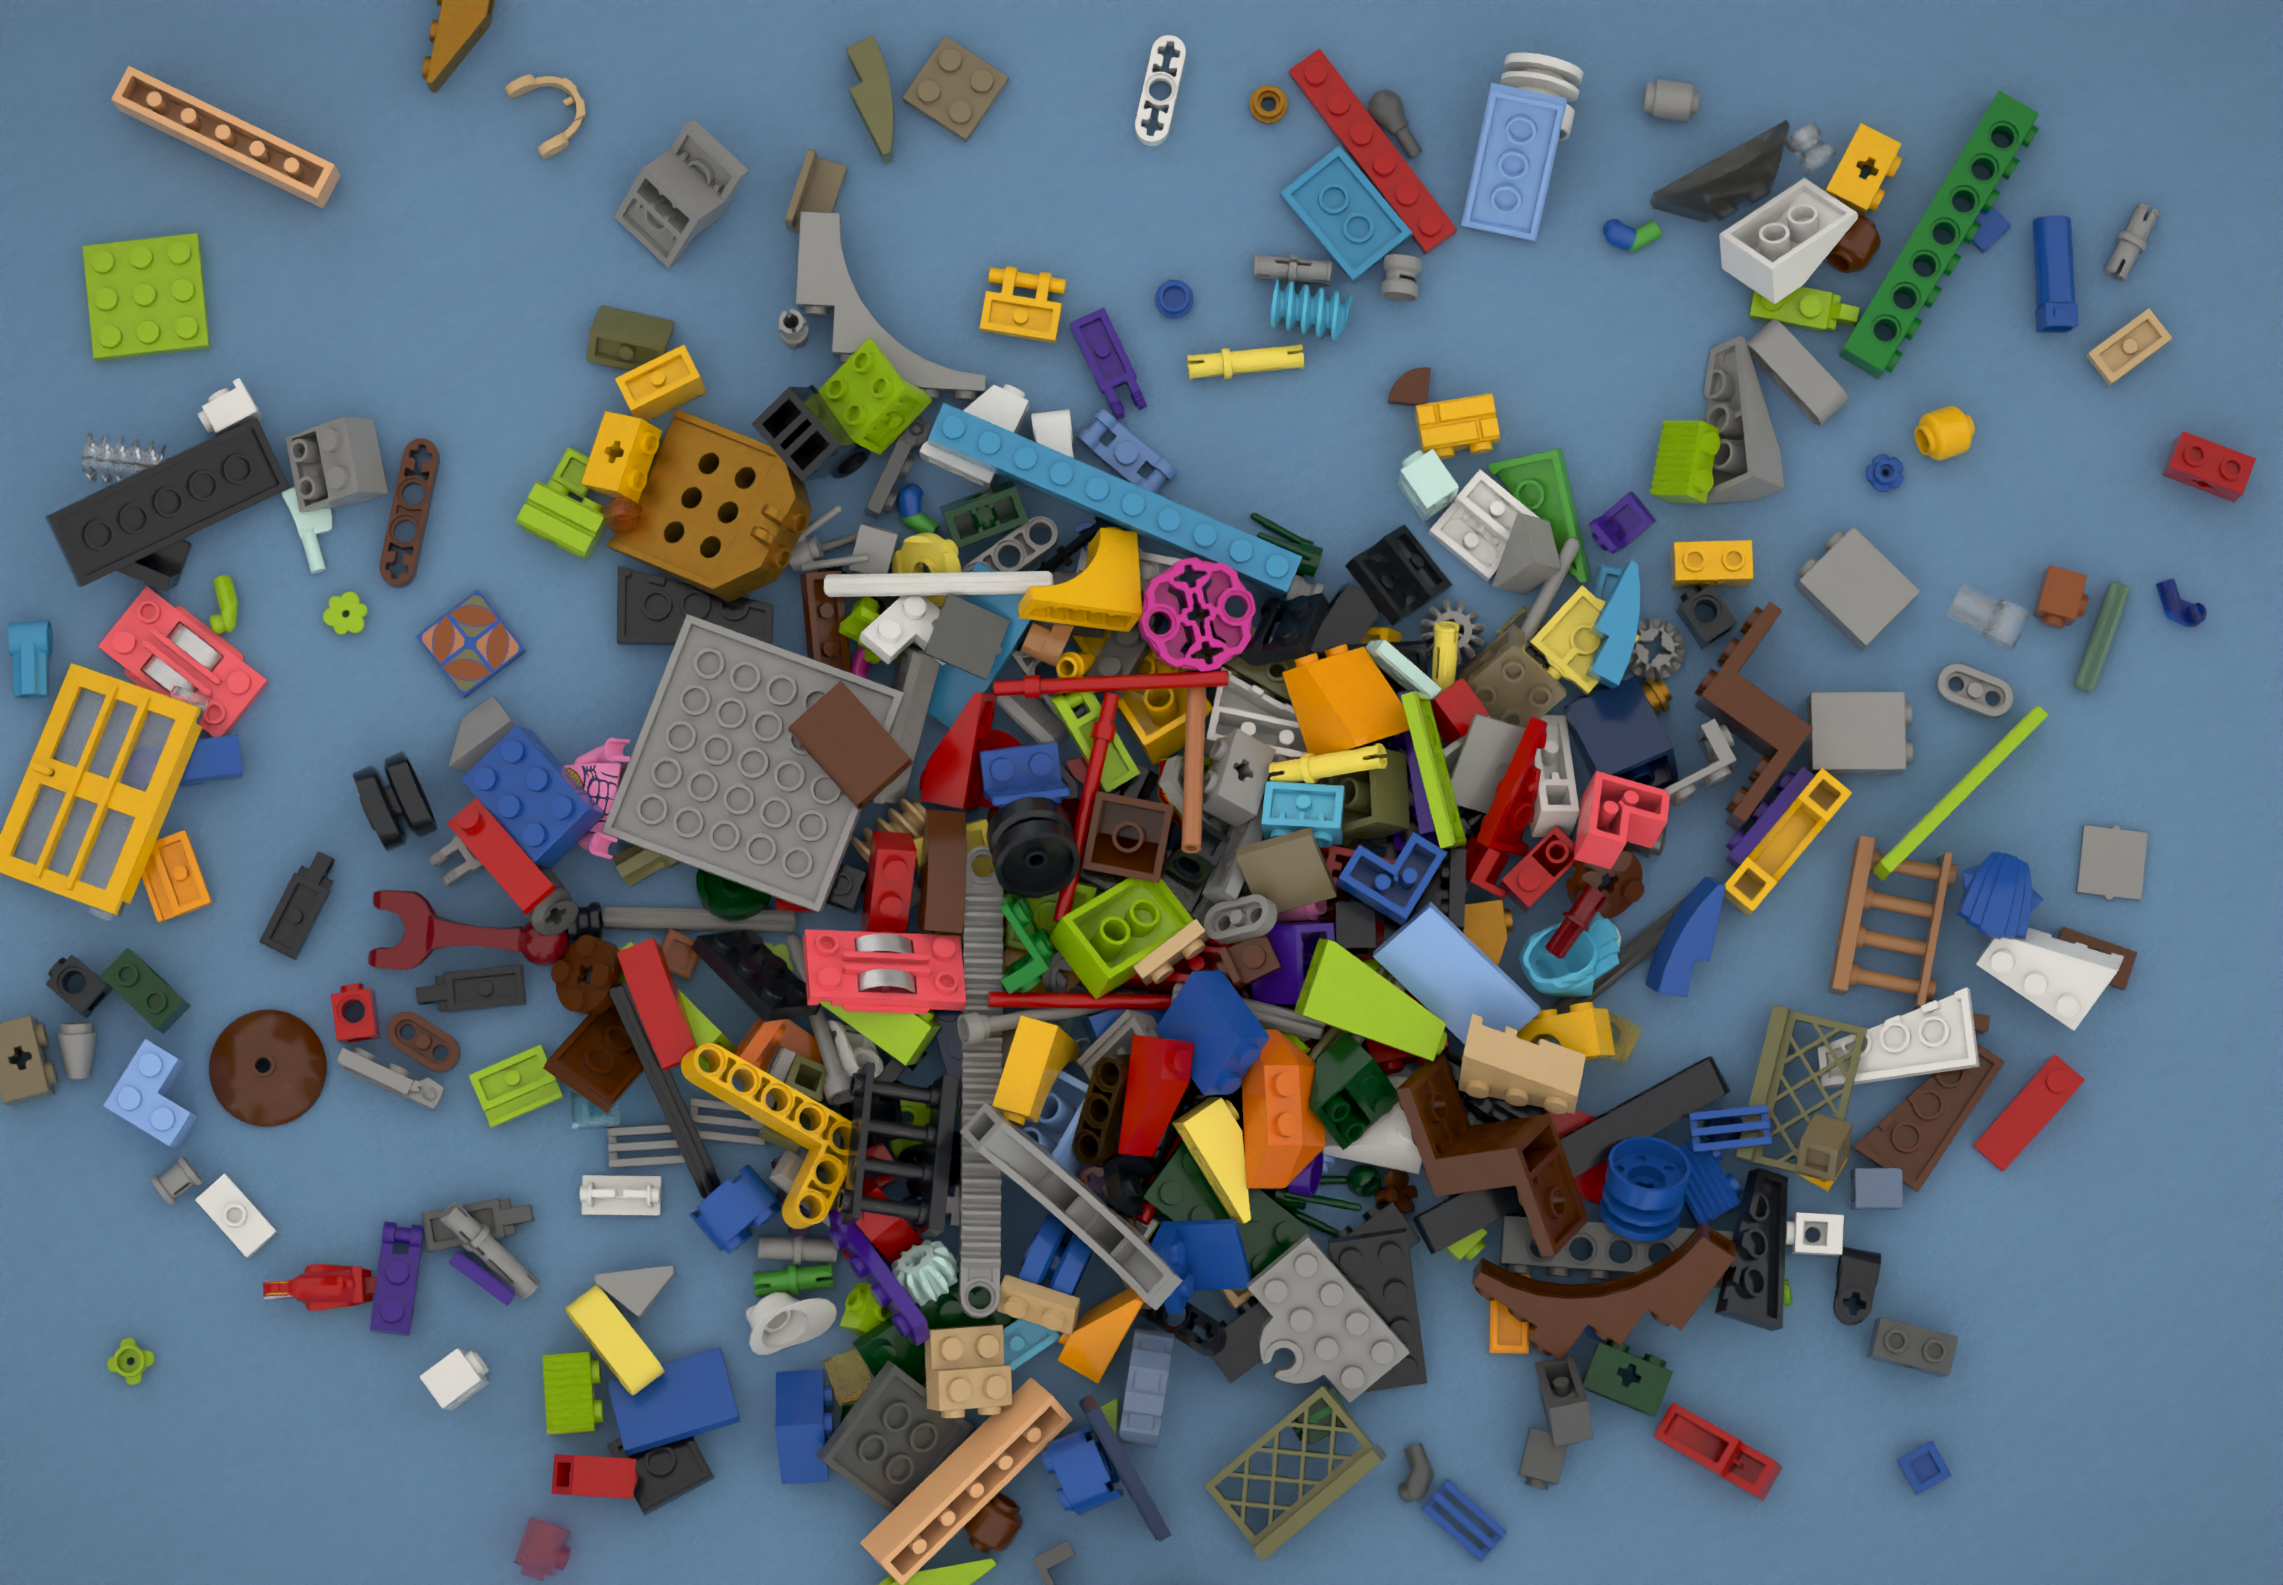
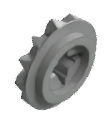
M1648 618L1639 622L1637 634L1640 638L1634 644L1628 667L1633 673L1644 679L1652 677L1653 680H1660L1671 676L1679 669L1685 655V642L1679 629L1666 620ZM1659 634L1661 635L1660 647L1670 655L1657 654L1651 664H1648L1649 650L1638 642L1651 644Z

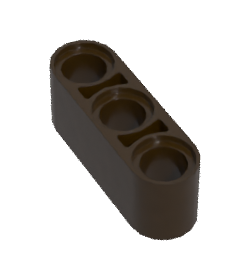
M1131 1053L1102 1057L1093 1068L1072 1144L1073 1153L1082 1164L1103 1163L1119 1155L1118 1149Z

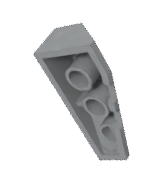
M1738 336L1710 350L1704 395L1708 398L1705 419L1699 420L1720 429V449L1714 457L1712 468L1714 482L1712 489L1708 492L1706 504L1756 501L1784 489L1781 452L1746 339L1745 337Z

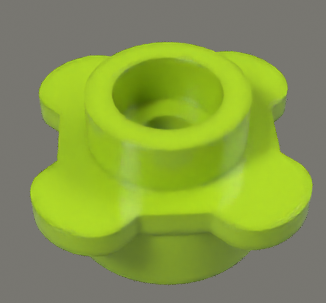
M125 1338L121 1341L120 1348L115 1352L114 1356L108 1359L107 1366L111 1372H118L124 1376L128 1384L136 1385L141 1382L144 1370L154 1364L155 1356L153 1352L149 1350L144 1351L138 1347L134 1339ZM129 1358H133L135 1360L133 1365L128 1364L127 1361Z

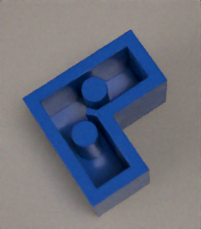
M1415 832L1412 833L1393 865L1358 845L1335 885L1403 926L1447 852Z
M824 1369L776 1372L775 1428L781 1484L829 1482V1466L816 1457L828 1441L827 1436H831L834 1433L832 1412H826V1409L834 1408L833 1386L825 1385Z

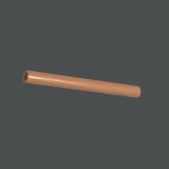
M1206 687L1187 688L1181 844L1182 851L1186 853L1201 851Z

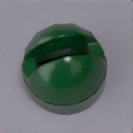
M1357 1165L1348 1174L1347 1186L1357 1196L1370 1197L1375 1195L1381 1188V1177L1374 1168L1366 1165ZM1372 1179V1182L1368 1184L1363 1190L1360 1189L1361 1186L1365 1185Z

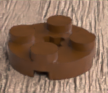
M1625 847L1612 869L1575 860L1573 866L1576 867V870L1573 873L1572 879L1568 877L1566 884L1567 894L1573 905L1587 884L1607 897L1608 900L1598 911L1604 919H1610L1621 914L1644 894L1641 864L1638 858ZM1605 874L1611 877L1605 887L1598 888L1603 883L1602 877Z
M583 935L569 946L561 960L554 963L551 977L556 982L558 998L566 1009L582 1015H598L606 1011L613 1004L609 990L617 984L619 973L624 974L616 953L620 950L616 945L590 935ZM593 969L590 974L591 981L587 983L588 972Z

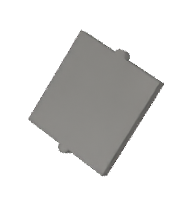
M2084 825L2076 893L2104 896V899L2110 901L2112 898L2141 901L2148 833L2121 830L2118 825H2114L2112 828Z

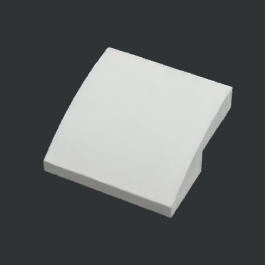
M1480 469L1457 495L1454 502L1433 525L1428 534L1488 583L1497 572L1517 513L1534 517L1538 516Z

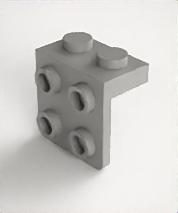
M1715 719L1701 725L1695 735L1710 765L1664 789L1670 795V801L1674 807L1694 797L1697 787L1706 784L1708 789L1727 780L1728 776L1732 774L1731 769L1737 761L1731 748L1735 743L1728 728L1725 725L1719 727Z

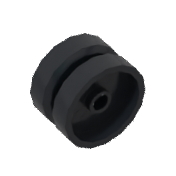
M404 751L385 759L384 769L390 783L388 785L385 784L379 771L371 765L353 773V778L360 794L359 799L366 817L388 852L406 844L407 834L401 820L403 818L406 819L410 829L418 837H423L438 830L435 817L423 788Z
M1026 797L1012 801L1002 807L989 821L986 838L998 883L1008 893L1021 898L1046 897L1056 894L1068 886L1078 874L1081 859L1068 812L1059 803L1043 797Z

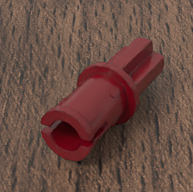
M1587 884L1568 913L1563 912L1562 915L1566 918L1547 943L1546 950L1556 958H1564L1583 930L1589 932V924L1608 898Z

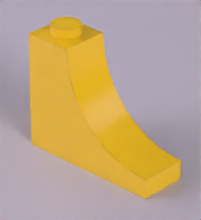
M1118 527L1100 528L1087 546V560L1084 571L1077 577L1061 584L1030 586L1018 604L1019 618L1130 632L1142 615L1137 532L1123 531Z
M1021 1015L992 1106L1000 1113H1003L1002 1115L1007 1120L1016 1125L1024 1126L1025 1120L1038 1123L1046 1098L1057 1076L1069 1062H1077L1081 1046L1059 1026Z

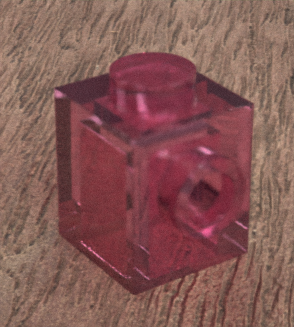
M530 1517L514 1563L523 1566L521 1574L543 1581L545 1574L555 1576L558 1569L564 1571L572 1549L566 1547L571 1531Z

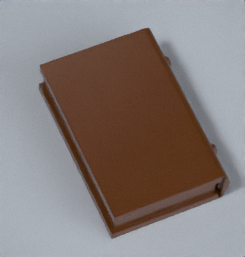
M842 681L835 685L788 728V731L800 743V748L808 752L839 787L841 794L846 795L857 809L865 807L914 763Z

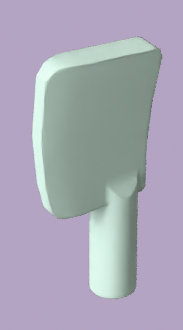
M295 487L283 491L282 498L295 522L299 538L302 540L311 574L325 571L326 567L317 535L328 533L332 530L331 509L300 512Z

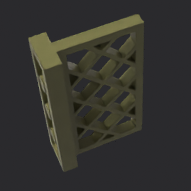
M1773 1005L1748 1107L1768 1105L1770 1126L1773 1119L1778 1127L1770 1132L1772 1138L1781 1133L1792 1152L1776 1160L1763 1156L1766 1146L1738 1148L1736 1158L1739 1161L1753 1165L1759 1164L1830 1182L1828 1179L1796 1170L1797 1164L1787 1162L1793 1157H1796L1798 1160L1799 1147L1797 1149L1794 1147L1785 1130L1804 1118L1809 1124L1811 1121L1809 1115L1828 1104L1835 1113L1836 1119L1845 1121L1867 1028ZM1796 1022L1813 1025L1820 1038L1800 1049L1793 1039ZM1819 1027L1832 1029V1031L1824 1035ZM1840 1032L1856 1035L1853 1050L1840 1058L1837 1057L1827 1041ZM1792 1043L1793 1047L1797 1052L1788 1057L1790 1046ZM1824 1043L1835 1061L1814 1073L1804 1054ZM1800 1057L1811 1076L1790 1087L1783 1075L1785 1066ZM1851 1058L1847 1072L1842 1063ZM1838 1066L1846 1078L1844 1088L1829 1096L1818 1078ZM1815 1081L1825 1099L1805 1111L1794 1092ZM1781 1082H1783L1787 1090L1779 1094ZM1791 1095L1801 1114L1781 1125L1774 1114L1776 1103ZM1841 1097L1839 1108L1837 1110V1108L1833 1104V1101ZM1760 1115L1745 1116L1744 1123L1760 1121ZM1762 1130L1742 1132L1740 1139L1762 1137Z
M1323 1385L1208 1481L1204 1487L1254 1546L1252 1550L1263 1561L1381 1463L1387 1455L1378 1444L1374 1445L1329 1389ZM1321 1397L1332 1409L1331 1425L1309 1423L1311 1405ZM1304 1412V1422L1293 1421ZM1338 1417L1345 1424V1426L1337 1425ZM1286 1426L1303 1428L1301 1450L1280 1448L1281 1430ZM1309 1429L1331 1431L1329 1453L1307 1450ZM1336 1433H1352L1362 1447L1352 1455L1335 1453ZM1274 1437V1447L1264 1446ZM1255 1452L1273 1453L1272 1475L1250 1473L1251 1456ZM1279 1454L1301 1456L1299 1478L1278 1476ZM1307 1457L1329 1459L1328 1473L1324 1479L1305 1478ZM1334 1459L1345 1460L1334 1469ZM1245 1462L1244 1472L1234 1471ZM1227 1476L1243 1478L1242 1500L1227 1498L1217 1487V1484ZM1249 1479L1271 1481L1269 1503L1248 1500ZM1277 1482L1299 1484L1298 1500L1294 1504L1275 1503ZM1305 1484L1315 1485L1306 1494H1304ZM1233 1505L1241 1506V1514ZM1247 1506L1269 1509L1268 1525L1258 1534L1246 1521ZM1275 1509L1285 1510L1274 1520Z

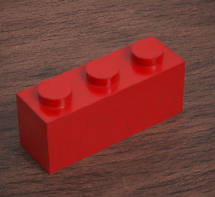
M872 831L860 932L907 933L917 854L911 833Z

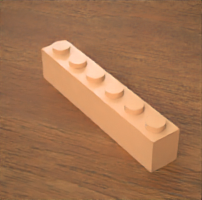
M128 66L111 98L120 112L324 209L341 176L335 164L131 66Z
M1030 1377L1012 1395V1405L1001 1406V1414L991 1415L860 1542L873 1559L900 1585H904L1043 1450L1047 1443L1051 1442L1073 1420L1054 1396L1033 1378Z

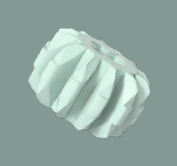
M927 1239L921 1245L916 1246L912 1244L910 1250L900 1252L901 1258L891 1264L893 1268L892 1273L912 1301L920 1306L925 1305L929 1300L936 1302L938 1296L948 1294V1287L958 1281L956 1276L959 1272L957 1261L941 1241L931 1242Z

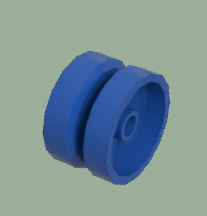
M1049 1212L1039 1232L1035 1233L1022 1260L1021 1266L1023 1267L1018 1278L1043 1286L1046 1278L1052 1280L1049 1285L1050 1289L1073 1296L1094 1251L1075 1233L1068 1246L1063 1245L1069 1228Z

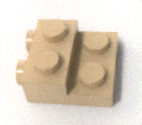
M1002 1324L929 1329L930 1339L925 1341L927 1409L941 1411L942 1418L965 1417V1409L978 1408L979 1415H996L1002 1413L1001 1406L1012 1405L1011 1365L1004 1364Z

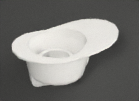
M784 1292L769 1294L756 1305L746 1310V1318L752 1329L749 1340L751 1350L758 1355H768L783 1348L819 1337L834 1323L837 1315L835 1305L828 1299L823 1298L799 1301Z

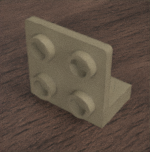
M1515 624L1511 625L1458 671V680L1464 679L1489 712L1491 718L1524 728L1527 727L1531 716L1540 719L1567 695L1566 689L1525 651V633Z

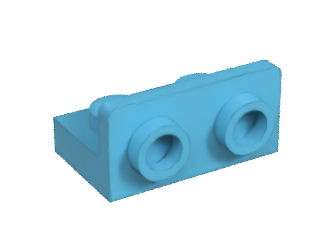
M1266 781L1261 823L1264 840L1311 827L1319 848L1341 845L1343 842L1342 821L1345 786Z

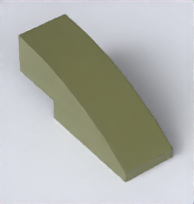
M872 35L846 48L848 60L860 81L859 84L849 88L851 99L884 164L892 161L895 114L891 86L884 59L875 37Z

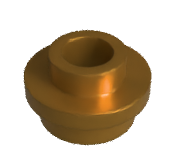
M1265 85L1256 89L1251 95L1249 102L1252 116L1264 124H1273L1280 121L1286 114L1288 107L1287 97L1284 92L1272 85ZM1265 100H1272L1276 107L1272 111H1265L1261 104Z
M1652 677L1646 678V684L1642 685L1641 688L1655 714L1661 710L1664 713L1669 711L1668 701L1673 698L1665 683L1661 679L1655 682Z

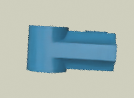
M10 622L8 626V647L10 655L13 657L14 697L26 699L49 697L48 655H51L53 650L51 622Z

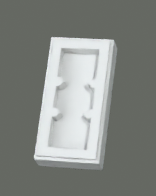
M225 1173L195 1199L248 1259L278 1233Z

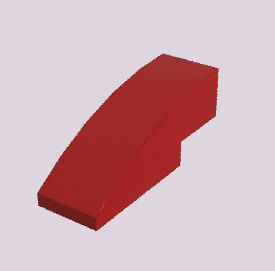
M651 938L616 953L642 1023L660 1065L665 1071L680 1065L685 1054L698 1046L678 987L672 980L662 947L654 938Z
M1672 1402L1653 1435L1654 1438L1762 1502L1782 1469L1775 1460L1744 1444L1740 1439Z

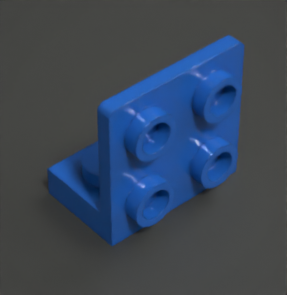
M1056 741L978 751L984 798L992 805L999 806V809L1012 801L1026 797H1043L1057 803H1062L1061 797L1070 796V787L1062 782L1058 743Z
M1234 1219L1163 1221L1150 1245L1183 1280L1164 1301L1167 1314H1182L1188 1299L1193 1296L1194 1290L1248 1289L1247 1283L1253 1279L1239 1227Z

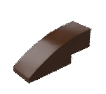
M926 809L918 885L921 888L918 928L922 930L963 933L967 863L965 812Z

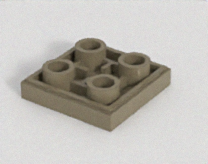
M1311 827L1236 848V858L1252 895L1259 894L1271 900L1276 905L1278 913L1337 897V888Z

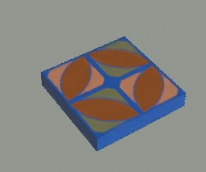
M476 590L416 636L464 699L526 652L479 590Z

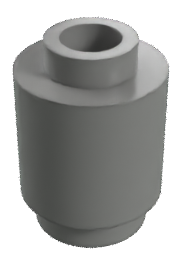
M1657 79L1656 83L1647 81L1642 112L1651 113V117L1688 122L1689 115H1697L1700 92H1693V84L1661 79Z

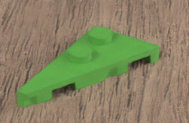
M1562 448L1488 464L1491 473L1499 476L1513 497L1539 518L1550 521L1558 554L1567 539L1576 538L1579 541L1580 548L1568 572L1574 575L1579 583L1590 581L1591 575Z

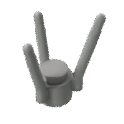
M836 505L812 521L800 535L791 553L789 562L795 572L802 570L803 573H808L816 569L868 561L869 558L865 554L818 560L824 557V552L856 542L858 532L820 544L816 536L811 538L808 536L840 513L842 510L840 505Z

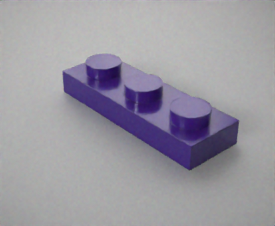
M1802 767L1797 774L1789 770L1775 787L1781 792L1772 803L1765 799L1752 814L1751 818L1756 823L1747 833L1740 829L1726 845L1731 852L1725 860L1735 869H1738L1815 776L1805 767Z

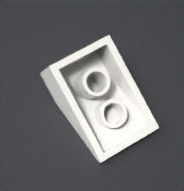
M1803 178L1719 234L1722 269L1773 304H1776L1803 286L1858 219V213L1806 178Z
M1400 1076L1387 1077L1395 1089L1408 1079ZM1399 1102L1344 1151L1325 1128L1326 1147L1323 1149L1324 1155L1419 1174L1422 1159L1418 1148L1412 1141L1411 1129Z

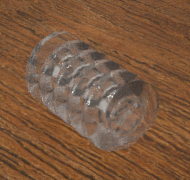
M88 432L82 454L83 473L86 472L87 479L90 482L97 481L101 475L105 484H111L115 478H117V481L123 480L167 459L166 444L159 453L156 452L155 442L150 440L146 449L141 450L139 439L135 438L131 447L126 448L124 437L119 436L115 446H110L108 434H104L100 443L95 444L93 432Z

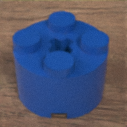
M749 1164L738 1170L740 1175L733 1181L728 1178L697 1206L698 1210L689 1215L720 1252L725 1250L729 1254L734 1249H739L753 1236L749 1230L752 1226L755 1225L758 1228L763 1223H768L782 1210L777 1204L780 1199Z
M1090 1424L1047 1443L1048 1450L1041 1452L1043 1462L1049 1474L1055 1473L1061 1484V1488L1056 1491L1064 1510L1075 1511L1077 1515H1082L1124 1496L1123 1489L1115 1490L1113 1484L1120 1481L1119 1475L1100 1441L1095 1442L1091 1434L1094 1431Z

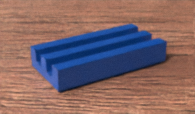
M1768 1105L1689 1113L1693 1153L1772 1145ZM1760 1115V1121L1698 1128V1121ZM1762 1130V1137L1709 1143H1700L1699 1136Z
M1448 1479L1421 1509L1480 1562L1483 1561L1487 1554L1507 1533L1506 1530ZM1446 1492H1450L1493 1530L1495 1534L1491 1538L1488 1537L1443 1497ZM1439 1503L1485 1544L1483 1548L1479 1550L1437 1513L1433 1507Z

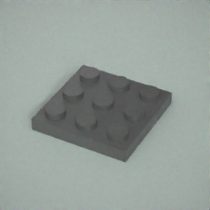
M888 1360L816 1457L889 1512H892L963 1443L975 1426L963 1417L942 1418L941 1411L927 1409L926 1388Z

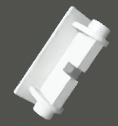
M583 1175L582 1186H580L582 1215L660 1216L661 1176Z

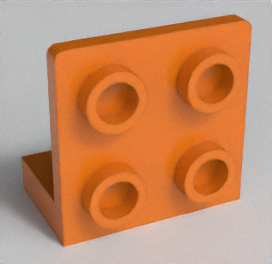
M758 1017L733 1052V1054L764 1072L769 1065L776 1046L778 1047L779 1045L819 1064L823 1062L816 1038L789 1019L764 1022ZM733 1074V1076H734L736 1079H738L739 1081H741V1082L743 1083L741 1077H739V1076L736 1075V1074Z

